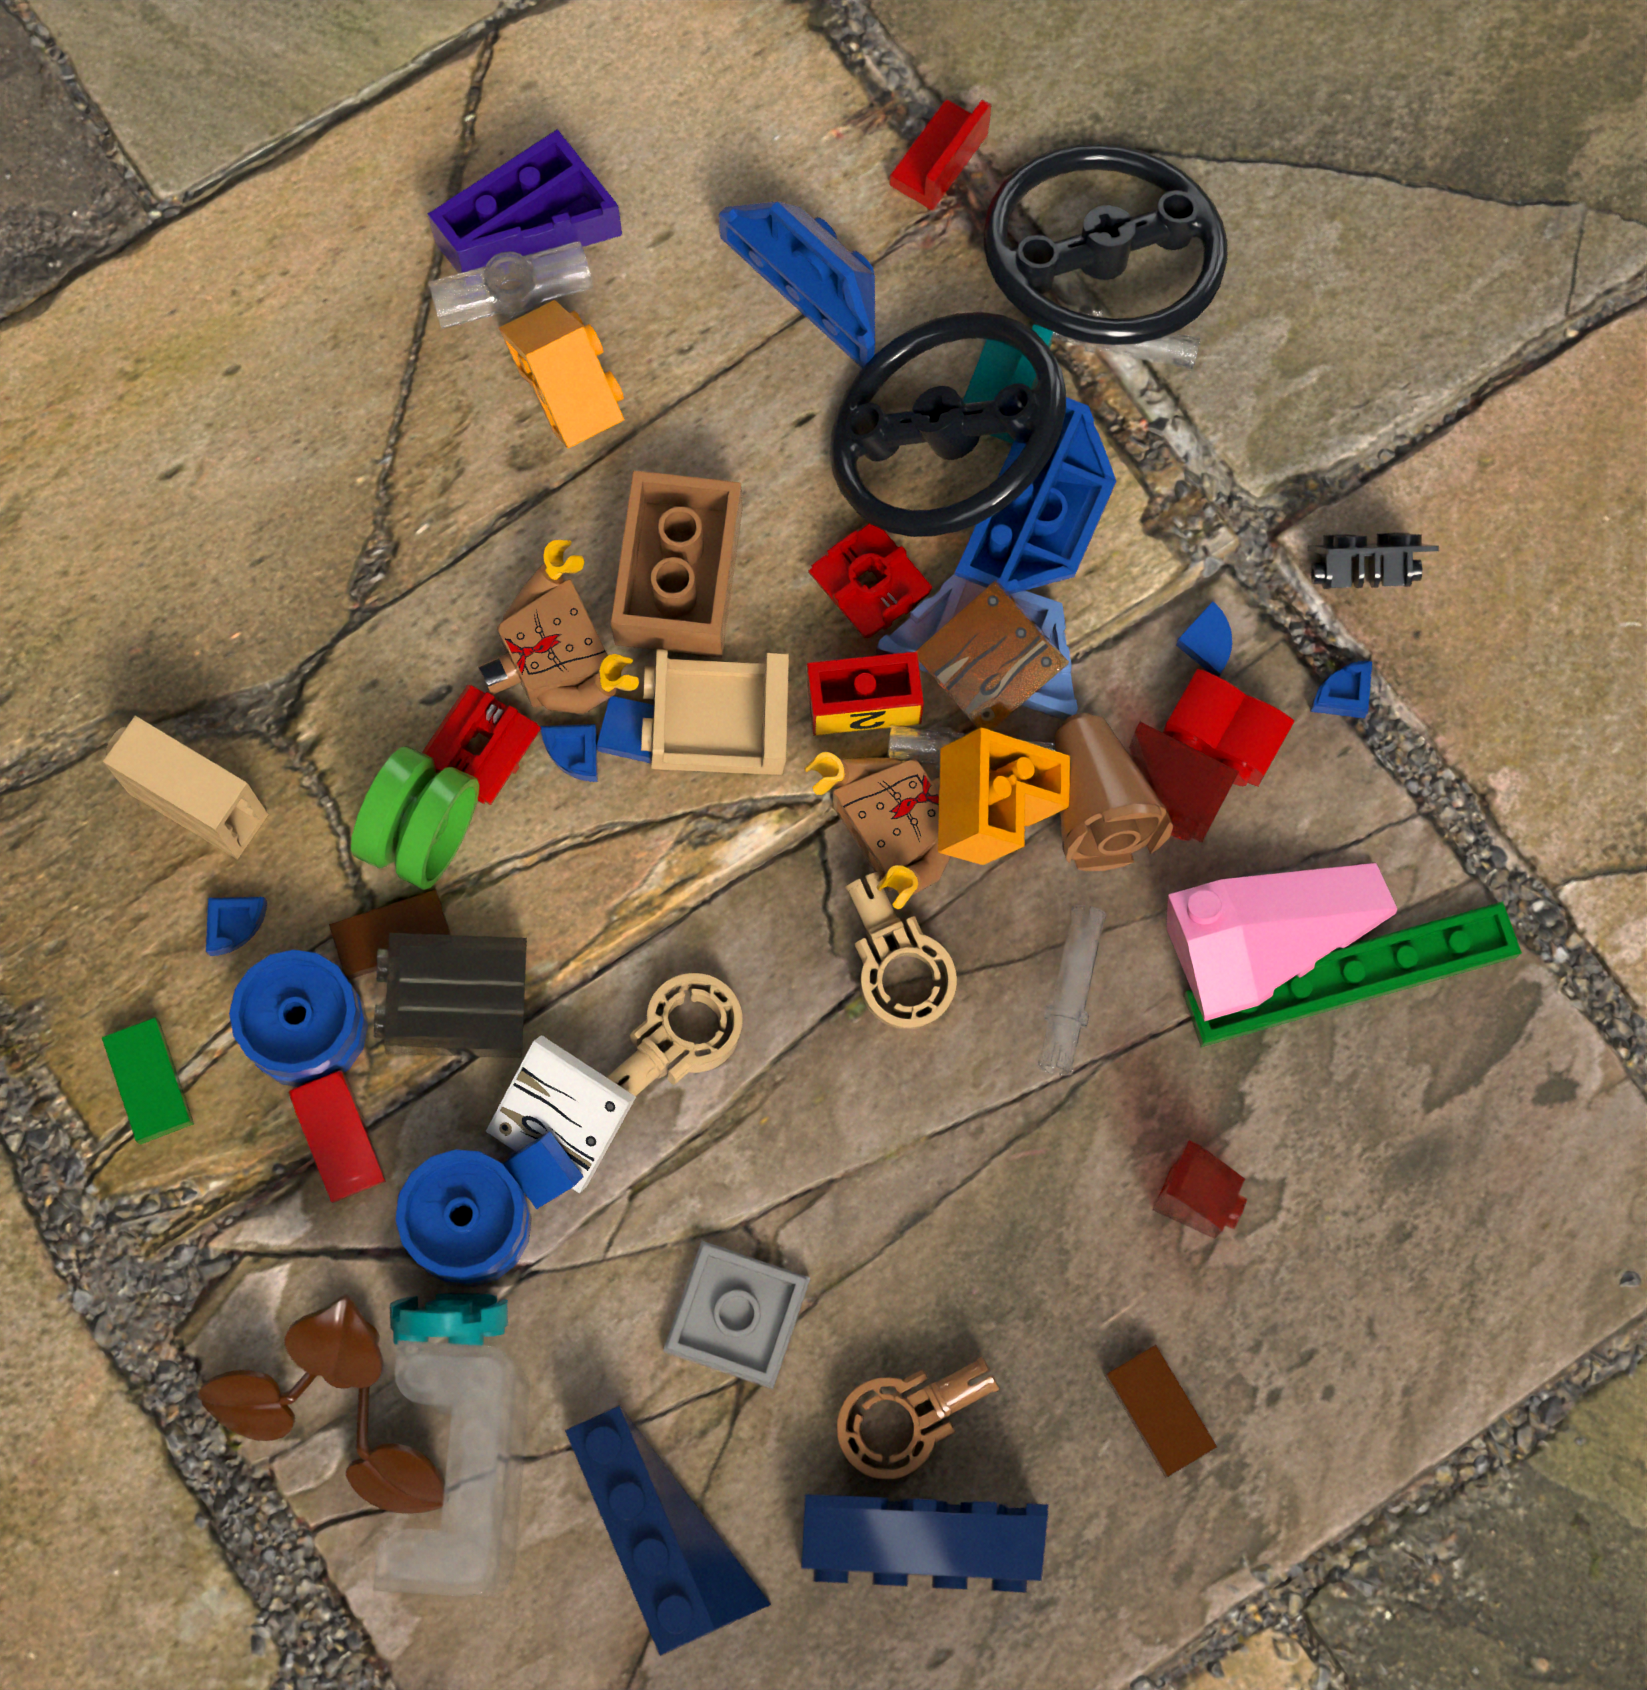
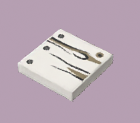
M541 1035L533 1041L486 1132L517 1152L550 1131L584 1176L572 1188L580 1193L589 1184L636 1096Z

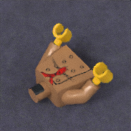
M559 539L547 544L543 553L544 564H541L522 587L504 613L503 622L497 627L506 654L483 663L478 668L491 695L521 683L532 707L544 706L550 711L585 714L611 698L617 689L625 691L635 690L638 687L639 680L638 677L631 675L621 676L623 668L631 664L633 659L618 654L608 656L571 579L564 581L562 574H572L582 570L584 559L580 555H572L564 563L563 554L570 547L571 541Z
M830 752L818 754L805 766V772L817 771L823 776L812 787L817 795L825 794L833 786L840 787L833 791V808L873 870L879 873L881 881L877 885L878 891L885 887L888 892L895 889L899 893V896L892 904L894 908L902 909L912 895L940 880L951 858L949 855L938 853L940 776L931 781L916 759L902 762L898 758L877 757L839 759Z

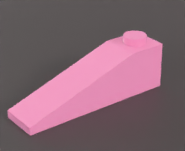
M1377 863L1221 879L1168 894L1167 931L1204 1021L1260 1005L1273 996L1276 988L1296 975L1299 978L1314 969L1315 962L1338 947H1347L1395 915L1397 906Z

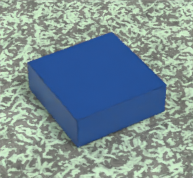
M616 696L609 698L597 742L598 752L651 763L652 751H641L643 718H653L654 705Z
M550 1131L512 1154L503 1163L536 1209L573 1188L584 1177Z

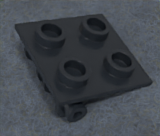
M1377 533V544H1367V536H1356V534L1323 535V545L1308 546V551L1320 553L1321 563H1312L1311 565L1312 584H1322L1323 589L1352 587V556L1354 587L1362 588L1364 584V556H1368L1369 583L1371 588L1379 587L1380 577L1381 586L1410 587L1412 581H1421L1422 562L1420 559L1413 560V552L1439 551V546L1422 544V534Z

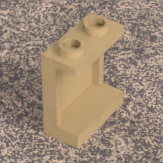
M657 649L655 666H645L643 698L654 699L653 718H643L641 751H652L651 769L782 775L786 761L789 654L767 653L765 664L668 659V650Z

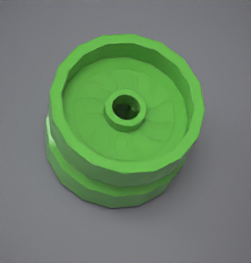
M409 746L400 747L388 758L365 796L352 833L351 852L353 856L379 869L387 867L395 861V870L400 879L423 890L431 888L441 878L465 837L478 801L480 785L477 778L454 767L444 768L436 774V767L432 757Z

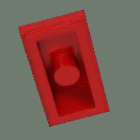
M342 1071L332 1073L288 1092L332 1203L386 1182L349 1080Z

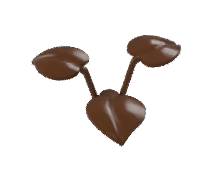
M348 1294L321 1310L301 1317L289 1327L284 1339L286 1351L291 1359L301 1369L306 1371L289 1391L280 1393L277 1382L268 1374L254 1370H233L209 1379L201 1386L197 1394V1398L201 1400L203 1407L231 1431L252 1440L272 1441L285 1437L292 1430L295 1423V1415L287 1405L294 1403L317 1376H322L328 1384L336 1388H359L356 1452L361 1458L350 1462L346 1469V1477L351 1487L370 1504L395 1513H425L442 1508L449 1503L451 1497L445 1491L442 1476L435 1465L421 1452L410 1446L397 1443L380 1444L372 1450L368 1444L370 1386L376 1383L381 1376L383 1358L378 1346L380 1339L378 1331L364 1319Z

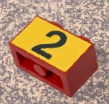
M917 651L807 663V688L813 736L919 725L922 723L924 701Z

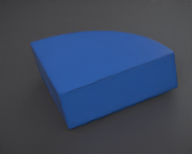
M1212 601L1179 637L1176 646L1209 673L1218 677L1224 671L1231 654L1232 632L1225 614Z
M1372 661L1353 662L1331 674L1319 687L1313 699L1311 712L1365 718L1369 710Z
M596 724L541 726L542 738L547 753L558 768L576 779L598 782Z
M264 897L208 898L206 953L209 956L223 955L246 944L256 934L264 920L267 900Z

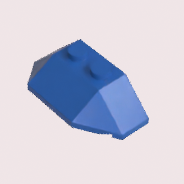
M776 201L728 206L719 213L720 239L855 363L863 368L875 355V274L869 261L857 251L849 252L837 241L834 230L826 221L819 217L813 219L799 206Z
M1066 397V413L1062 431L1051 457L1038 477L1018 498L1002 511L976 524L955 570L956 576L1005 596L1075 577L1117 481L1104 445L1094 425V418L1088 405ZM1013 442L998 478L1018 458L1026 444Z

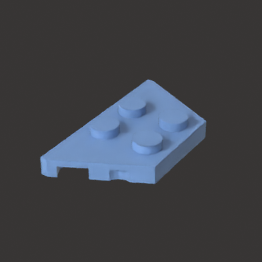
M954 573L941 585V589L932 598L925 599L910 613L908 620L890 636L886 634L880 639L876 648V655L917 651L919 670L934 675L937 670L952 660L978 634L961 655L948 666L950 667L959 660L969 657L961 668L950 677L949 680L953 681L967 665L1007 636L997 648L980 659L957 682L980 691L981 685L988 677L1001 673L988 682L985 691H989L1003 679L1006 673L1022 657L1043 640L1048 648L1027 664L998 697L1062 720L1075 715L1078 710L1077 701L1074 700L1069 647L1066 644L1065 638L1066 625L1063 604L1028 591L1005 596L958 577ZM992 595L999 599L998 604L994 607L990 606L987 601ZM1019 627L1026 629L1027 632L1026 636L1021 639L1015 634ZM1038 636H1040L1041 639L1036 644H1034L1026 653H1024L1018 659L1001 667L1003 664L1019 655ZM1046 656L1052 660L1051 666L1047 668L1041 665V659Z

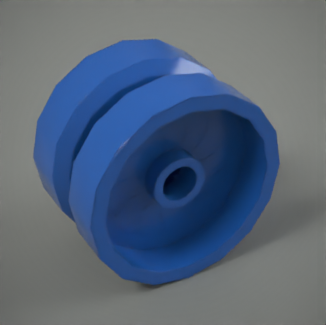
M289 950L271 954L249 968L234 990L229 1012L233 1037L245 1055L264 1074L282 1085L294 1087L302 1086L338 1071L343 1073L348 1071L364 1048L368 1029L364 1002L341 969L318 953L300 950ZM306 1013L305 1019L301 1022L302 1014Z
M455 1149L431 1156L411 1172L398 1195L395 1221L402 1245L416 1263L428 1274L449 1285L476 1287L498 1280L518 1263L529 1243L532 1216L525 1193L501 1162L479 1151ZM471 1208L473 1212L472 1220L465 1226H457L454 1223L456 1215L459 1213L466 1216L467 1209Z

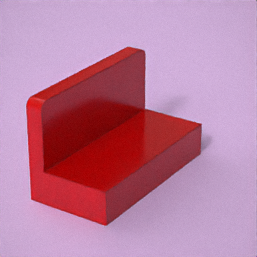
M946 99L891 173L890 186L933 211L988 136L992 105L982 99L974 111L970 113Z

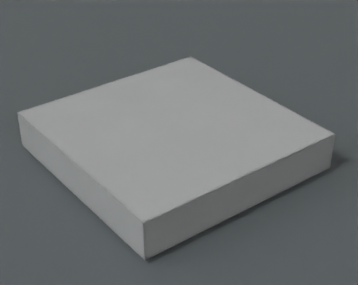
M701 1241L663 1349L664 1353L773 1390L810 1283V1277Z

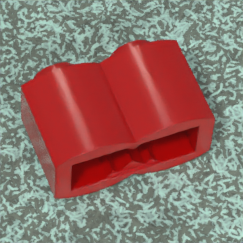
M1197 669L1169 717L1162 735L1170 741L1169 747L1180 756L1190 760H1197L1198 757L1211 761L1218 767V774L1228 782L1243 787L1247 783L1259 787L1295 721L1276 707L1246 695L1222 678Z

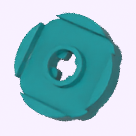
M439 1293L436 1294V1300L428 1301L422 1307H418V1296L406 1297L390 1303V1329L393 1331V1343L396 1345H421L428 1343L429 1337H448V1346L476 1347L484 1344V1337L505 1334V1327L508 1326V1300L503 1299L497 1302V1296L491 1294Z

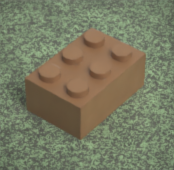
M633 470L611 617V627L616 646L651 650L664 649L668 650V652L722 658L743 510L741 482Z

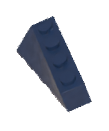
M620 1405L565 1430L659 1656L674 1651L771 1605Z
M805 1494L802 1569L813 1570V1582L848 1584L849 1572L873 1573L872 1585L908 1587V1575L932 1576V1588L967 1590L968 1578L992 1579L991 1591L1027 1593V1581L1037 1582L1042 1580L1048 1504L1027 1503L1026 1508L1008 1507L1007 1504H999L998 1502L984 1501L960 1502V1505L934 1499L889 1501L888 1498Z

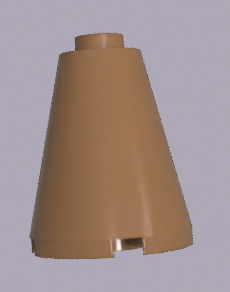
M1078 713L1068 717L1054 736L1055 751L1070 756L1069 807L1060 812L1062 847L1068 863L1074 860L1077 869L1082 871H1106L1134 863L1131 853L1145 846L1148 847L1149 853L1152 854L1171 836L1173 824L1168 811L1104 718L1092 716L1090 713Z

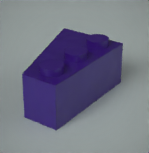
M558 129L428 213L435 244L465 282L622 236L618 204Z

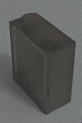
M389 933V949L378 948L377 982L387 983L386 1005L375 1004L374 1038L384 1039L386 1054L522 1058L527 938Z

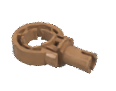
M980 1356L971 1364L906 1398L904 1397L905 1392L929 1380L925 1370L922 1369L905 1379L891 1377L876 1378L858 1386L844 1401L837 1421L838 1441L845 1457L860 1472L878 1479L900 1478L919 1469L931 1456L936 1443L956 1432L952 1422H948L926 1435L923 1434L924 1429L986 1395L1000 1390L992 1375L972 1386L970 1385L971 1380L990 1371L983 1356ZM885 1386L895 1387L896 1393L884 1394L882 1389ZM871 1390H874L878 1395L870 1398L862 1405L865 1410L872 1408L873 1404L879 1401L892 1400L903 1405L912 1417L914 1433L911 1443L900 1454H893L889 1457L890 1462H895L909 1455L910 1463L904 1467L881 1469L863 1460L865 1455L876 1461H884V1455L871 1450L863 1438L861 1429L862 1422L864 1421L863 1415L856 1414L854 1432H849V1420L854 1406L861 1397ZM930 1399L935 1409L921 1416L917 1406ZM852 1438L856 1440L860 1448L859 1453L855 1451L851 1443ZM923 1441L924 1447L919 1455L916 1456L914 1450L919 1442Z

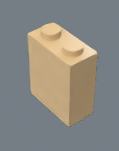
M134 716L127 728L122 727L118 729L107 745V756L103 763L131 796L237 860L268 816V813L247 782L137 716Z

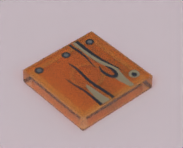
M997 579L916 650L919 662L977 728L982 727L991 731L1069 663Z

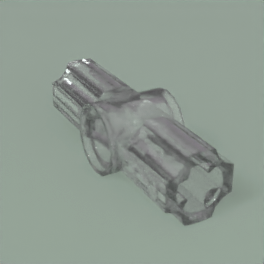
M580 241L526 256L515 252H501L493 256L486 267L428 282L441 329L496 314L508 318H519L529 313L536 303L593 288L587 259ZM508 281L521 282L514 289L506 290L500 288Z

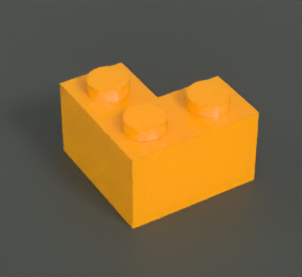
M553 300L499 327L519 374L533 387L553 433L567 448L624 421V417L617 404L624 400L621 388L610 370L605 373L603 372L597 358L598 355L604 353L601 342L590 324L584 326L575 310L569 313L556 300Z
M982 727L942 747L940 750L938 853L985 865L1024 847L1025 826L1033 825L1069 807L1070 756Z

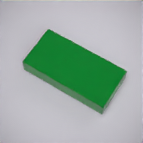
M156 1017L101 1037L135 1141L138 1144H144L194 1125L160 1021Z

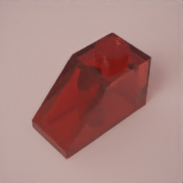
M1140 721L1129 746L1134 763L1168 811L1173 824L1171 835L1180 840L1190 841L1193 838L1202 843L1239 771Z
M1188 1140L1175 1157L1152 1210L1215 1239L1224 1230L1225 1226L1234 1230L1239 1222L1248 1198L1239 1194L1245 1178L1201 1145Z

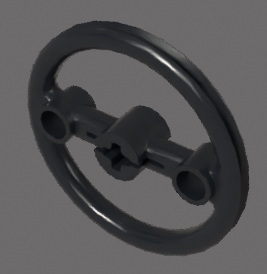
M1100 143L1077 144L1054 149L1032 158L1015 169L1000 185L991 200L984 226L983 245L987 265L996 284L1007 299L1025 316L1042 327L1064 337L1091 344L1112 346L1139 344L1160 339L1181 330L1198 318L1211 304L1220 288L1228 260V240L1223 221L1214 203L1204 190L1185 172L1166 160L1145 151L1121 145ZM1086 170L1113 171L1135 176L1167 192L1159 199L1156 210L1131 217L1127 211L1111 205L1098 206L1090 210L1085 216L1081 234L1056 242L1045 236L1033 235L1024 238L1019 243L1018 249H1012L1008 245V224L1018 202L1030 190L1058 175ZM1192 237H1198L1202 240L1203 265L1194 285L1179 300L1152 314L1117 319L1094 317L1072 311L1042 295L1053 286L1054 276L1080 268L1084 274L1094 279H1114L1120 276L1126 269L1129 255L1132 251L1153 244H1157L1167 250H1180L1190 243Z
M985 312L956 313L935 318L915 326L896 337L877 352L859 371L845 392L836 412L831 432L830 460L833 476L840 492L854 510L872 525L890 533L910 537H930L958 532L979 524L1002 511L1018 498L1038 477L1051 457L1062 431L1066 413V387L1062 370L1054 354L1035 331L1020 321L1004 315ZM980 338L994 340L1013 347L1031 363L1038 379L1037 387L1032 390L1024 384H1011L1000 390L995 399L990 401L965 404L956 390L949 386H937L922 393L915 401L912 411L886 414L880 406L870 403L883 384L908 361L927 350L962 339ZM1008 432L1014 441L1026 444L1011 466L985 489L955 504L931 510H910L895 507L881 501L864 485L857 467V461L863 455L871 461L880 462L893 456L899 449V446L927 442L937 456L944 460H956L969 454L976 447L982 435Z

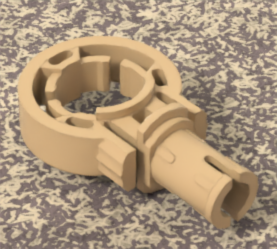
M874 872L865 876L863 880L871 899H869L860 879L845 886L867 930L868 940L880 964L876 962L866 938L855 943V947L863 962L860 973L861 995L869 1011L884 1024L898 1029L921 1028L938 1019L951 1004L957 985L955 966L949 953L940 943L931 937L923 935L915 916L906 919L904 922L915 945V948L912 947L904 930V925L899 917L896 916L884 888L878 891L877 885L880 882V876L878 872ZM891 935L898 948L893 952L889 950L884 938ZM922 948H926L929 951H931L935 957H931L930 955L925 953L922 950ZM904 956L922 960L930 968L933 981L941 979L939 968L935 963L940 962L945 973L946 987L944 996L938 1006L932 1004L940 989L937 986L933 987L929 998L919 1005L906 1007L901 1004H895L893 1010L899 1013L910 1014L909 1019L898 1018L889 1014L875 1000L872 994L875 988L885 1005L891 1000L890 996L884 991L882 977L885 967L892 960ZM871 971L876 972L875 984L870 983ZM923 1009L929 1010V1014L920 1018L916 1016V1012Z
M701 973L682 974L666 981L652 996L646 1020L630 1034V1039L637 1047V1051L608 1075L607 1078L636 1096L656 1078L664 1077L667 1072V1080L675 1085L689 1072L709 1071L724 1063L734 1052L738 1044L743 1022L741 1006L734 992L719 979ZM685 990H691L690 1000L692 1002L698 1001L706 1004L719 1019V1031L707 1043L694 1044V1042L685 1041L679 1038L670 1027L669 1014L676 1006L684 1003ZM659 1009L664 1010L661 1016L656 1014ZM726 1015H730L732 1033L727 1042L717 1050L715 1048L721 1043L725 1032ZM666 1045L669 1049L663 1053L660 1048Z

